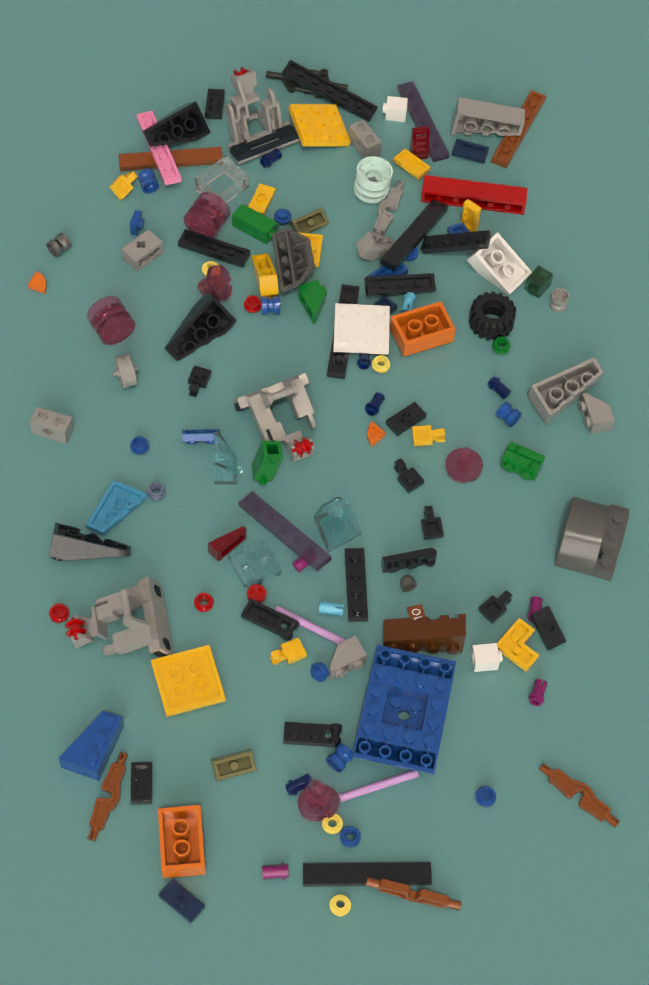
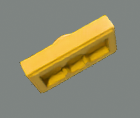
M403 149L393 159L394 163L418 180L426 175L431 168L407 149Z
M260 183L248 207L265 215L276 193V188Z
M467 199L463 205L461 223L464 222L470 232L478 231L481 207Z

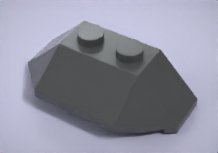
M289 228L272 234L282 293L298 287L315 269L310 239Z

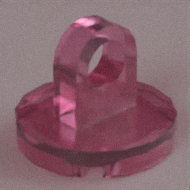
M222 265L211 266L207 271L206 278L198 283L197 289L202 295L211 293L218 301L229 299L232 293V285L229 283L231 281L230 274Z
M468 447L458 448L447 456L445 469L448 476L456 482H473L481 475L483 461L474 450Z
M312 780L308 783L297 801L303 818L316 822L323 821V818L328 817L329 819L333 817L340 806L338 793L333 788L317 780Z

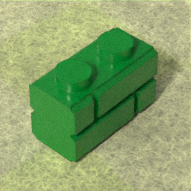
M511 441L502 457L500 466L507 472L519 474L525 480L531 479L535 481L543 467L546 456Z

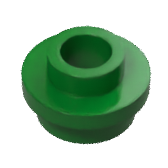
M498 337L492 344V349L497 354H506L511 347L510 342L505 337Z

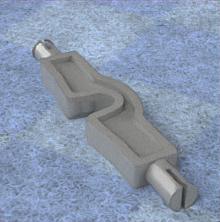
M398 180L396 187L391 188L387 199L379 205L378 219L373 229L374 233L385 235L392 223L394 215L388 211L396 212L403 196L402 188L405 184L404 181Z

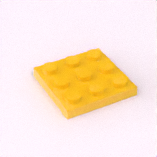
M336 104L289 105L288 110L302 146L350 145L351 140Z
M210 645L151 660L166 717L226 701Z

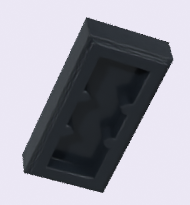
M208 88L205 118L222 119L225 98L224 89Z
M413 402L387 419L386 425L396 436H399L425 419L427 414L416 402Z
M549 606L530 614L547 651L566 642Z
M131 762V805L152 804V762Z

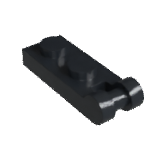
M426 548L382 557L383 573H394L401 569H414L421 565L433 567L436 563L437 551L434 548Z
M251 598L241 613V618L279 635L286 641L292 639L293 631L297 630L300 625L297 620ZM283 623L287 625L286 629L281 627Z
M285 722L283 744L337 747L341 743V738L339 737L340 733H342V725L336 723L327 725ZM325 733L331 734V738H325Z

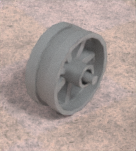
M127 353L123 356H115L116 372H113V376L117 375L123 389L137 386L135 374L136 370L139 369L138 366L134 367V364H132L130 355Z

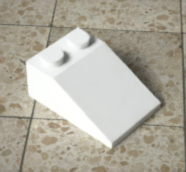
M498 232L491 236L488 249H477L467 259L468 263L478 274L507 295H510L532 273Z

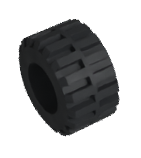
M485 292L483 296L481 294L478 295L471 305L469 316L470 329H473V333L475 335L478 334L479 338L482 339L484 337L487 341H490V339L494 341L498 337L508 336L510 331L513 330L516 316L514 302L512 300L509 301V297H504L502 293L495 294V292H491L489 294ZM493 314L498 316L499 318H489L486 315Z

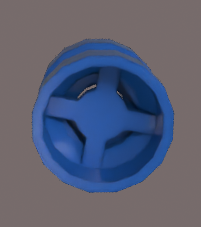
M144 169L138 173V180L144 193H153L159 187L152 169Z
M261 296L262 315H267L268 313L280 314V296H274L273 298Z
M506 401L499 407L495 415L499 419H503L509 427H513L520 419L522 413L518 409H513L512 405Z
M339 743L335 748V752L326 758V762L332 769L341 773L346 768V763L353 760V752L344 744Z

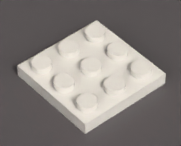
M335 303L333 352L388 354L390 306Z

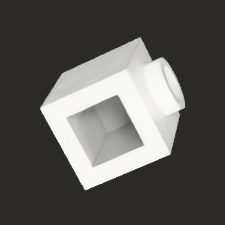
M388 96L387 103H383V113H386L385 120L405 122L408 98Z
M497 643L473 645L471 658L474 672L498 670L499 663L502 662V652L498 650Z

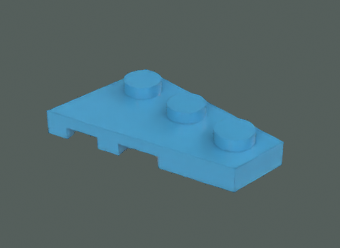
M113 480L88 520L86 529L104 536L144 502L148 495Z

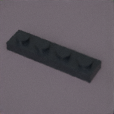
M187 229L183 231L178 241L179 247L243 268L250 256V250Z
M489 230L425 236L421 251L423 254L488 249L492 235Z
M434 273L366 276L364 278L366 296L406 294L407 292L414 294L434 293L436 291Z
M345 548L348 622L368 621L364 548Z

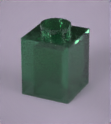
M538 265L526 279L524 290L540 298L551 286L553 274Z

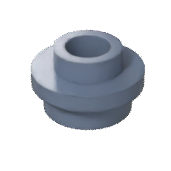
M152 482L147 488V495L152 500H160L166 495V488L160 482Z

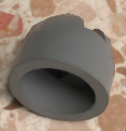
M404 575L400 580L403 592H409L417 586L415 579L410 575Z

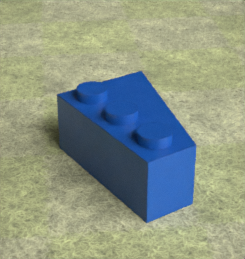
M103 710L59 757L61 768L100 781L124 728L122 717Z

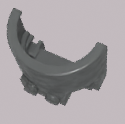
M573 497L554 565L611 581L622 546L630 509L613 504L607 506Z

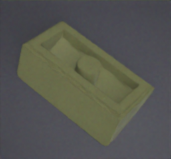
M320 208L291 221L289 224L295 232L310 233L328 225L329 222L323 208Z
M251 749L210 759L216 781L257 771Z

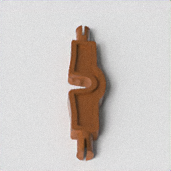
M123 752L119 753L117 762L111 764L109 772L102 783V791L111 794V797L108 799H96L89 822L92 828L87 839L90 841H96L99 830H104L110 812L119 804L121 798L120 786L126 772V767L124 766L128 757L126 753L124 755Z
M545 763L540 767L539 770L549 777L548 782L556 787L566 798L571 799L576 793L583 795L578 804L582 810L591 814L600 822L606 820L614 828L619 824L620 820L610 814L611 808L597 799L588 785L571 779L558 768L554 771Z
M369 877L366 879L365 886L377 888L379 892L398 896L407 901L425 903L444 909L448 907L458 911L461 907V901L449 899V896L425 889L412 891L407 884L386 879L377 880Z

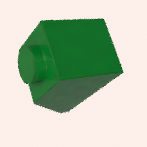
M318 280L298 286V298L313 324L319 318L325 304V296L327 295L324 285L321 286Z

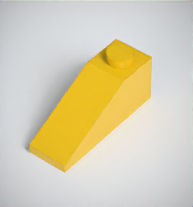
M269 253L251 255L260 296H267L269 298L278 295L277 273Z

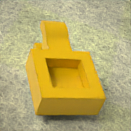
M132 171L131 173L128 172L125 176L123 174L119 175L109 186L119 200L124 199L133 189L131 183L137 178L136 173Z
M431 425L412 427L414 446L433 445V440L445 442V429L443 428L431 430Z
M299 637L281 644V650H275L270 653L272 656L270 660L273 665L284 660L289 665L307 657Z

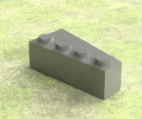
M459 97L451 119L450 135L456 136V133H465V136H472V133H482V136H489V134L497 133L498 136H520L525 124V109Z
M595 357L531 385L527 396L544 424L547 425L578 400L582 393H586L600 381L604 371Z

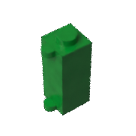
M241 204L232 214L233 227L266 245L271 241L272 234L278 232L279 223L244 204Z
M262 441L251 464L253 481H259L261 486H265L267 481L272 482L283 459L281 441Z

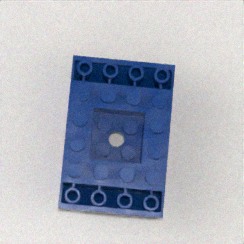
M377 645L352 757L434 775L457 661ZM406 712L409 714V718L402 720L398 714Z

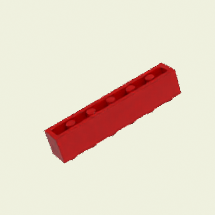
M424 175L421 202L430 203L432 200H436L448 206L463 207L464 202L469 199L481 207V210L524 215L528 188Z

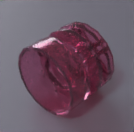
M203 192L184 215V223L190 231L214 238L221 229V226L229 218L230 209L219 196Z
M116 296L104 297L94 303L88 310L87 320L96 330L101 341L106 345L122 342L130 336L135 328L134 319Z

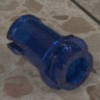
M275 148L269 154L261 156V165L264 168L271 167L272 163L282 157L280 150Z
M359 353L357 365L360 369L365 370L371 365L370 354Z
M492 377L487 384L489 389H493L502 399L507 398L511 393V390L500 381L499 377Z
M376 392L370 403L365 405V412L368 415L374 416L379 413V408L385 401L384 395Z
M305 774L296 780H289L285 787L290 796H296L298 792L313 786V781L309 774Z

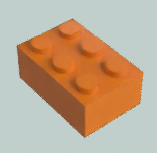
M442 301L391 316L390 331L403 357L454 342L456 329Z
M201 805L158 808L163 879L206 875Z

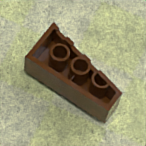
M458 614V618L440 615V619L431 620L426 616L420 617L416 621H412L410 618L385 619L383 622L382 646L414 653L419 651L431 654L438 652L458 654L463 652L466 638V614Z

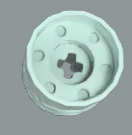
M376 156L366 157L358 163L353 187L358 199L372 204L380 203L388 197L393 175L390 163Z

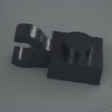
M198 366L193 367L188 378L189 390H191L189 396L197 397L200 387L206 389L212 375V370Z
M401 458L395 461L394 469L399 474L397 480L408 493L424 484V479L413 467L408 470Z
M424 506L425 519H421L424 540L443 538L444 532L441 518L434 517L432 506Z
M507 590L498 599L492 595L479 607V611L493 624L507 611L505 606L512 601L511 597L513 595Z

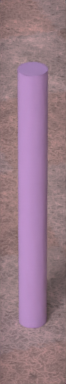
M277 606L275 609L297 620L300 626L336 644L346 640L280 606Z
M411 770L338 794V798L341 803L417 778L419 774L418 771Z

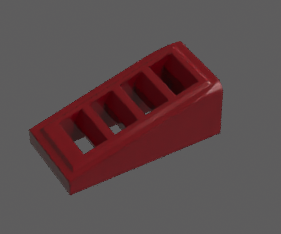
M429 126L412 128L410 152L419 159H428Z
M242 526L209 542L208 552L218 562L221 561L247 539L246 528Z

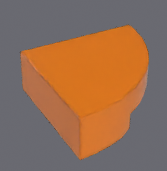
M36 271L28 284V288L45 294L47 288L44 276Z
M372 421L368 426L367 440L373 447L386 436V432Z

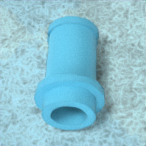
M407 292L403 295L404 301L400 313L412 310L414 303L417 301L414 293Z
M326 600L324 602L320 601L319 613H322L323 616L325 614L343 616L344 604L326 602Z

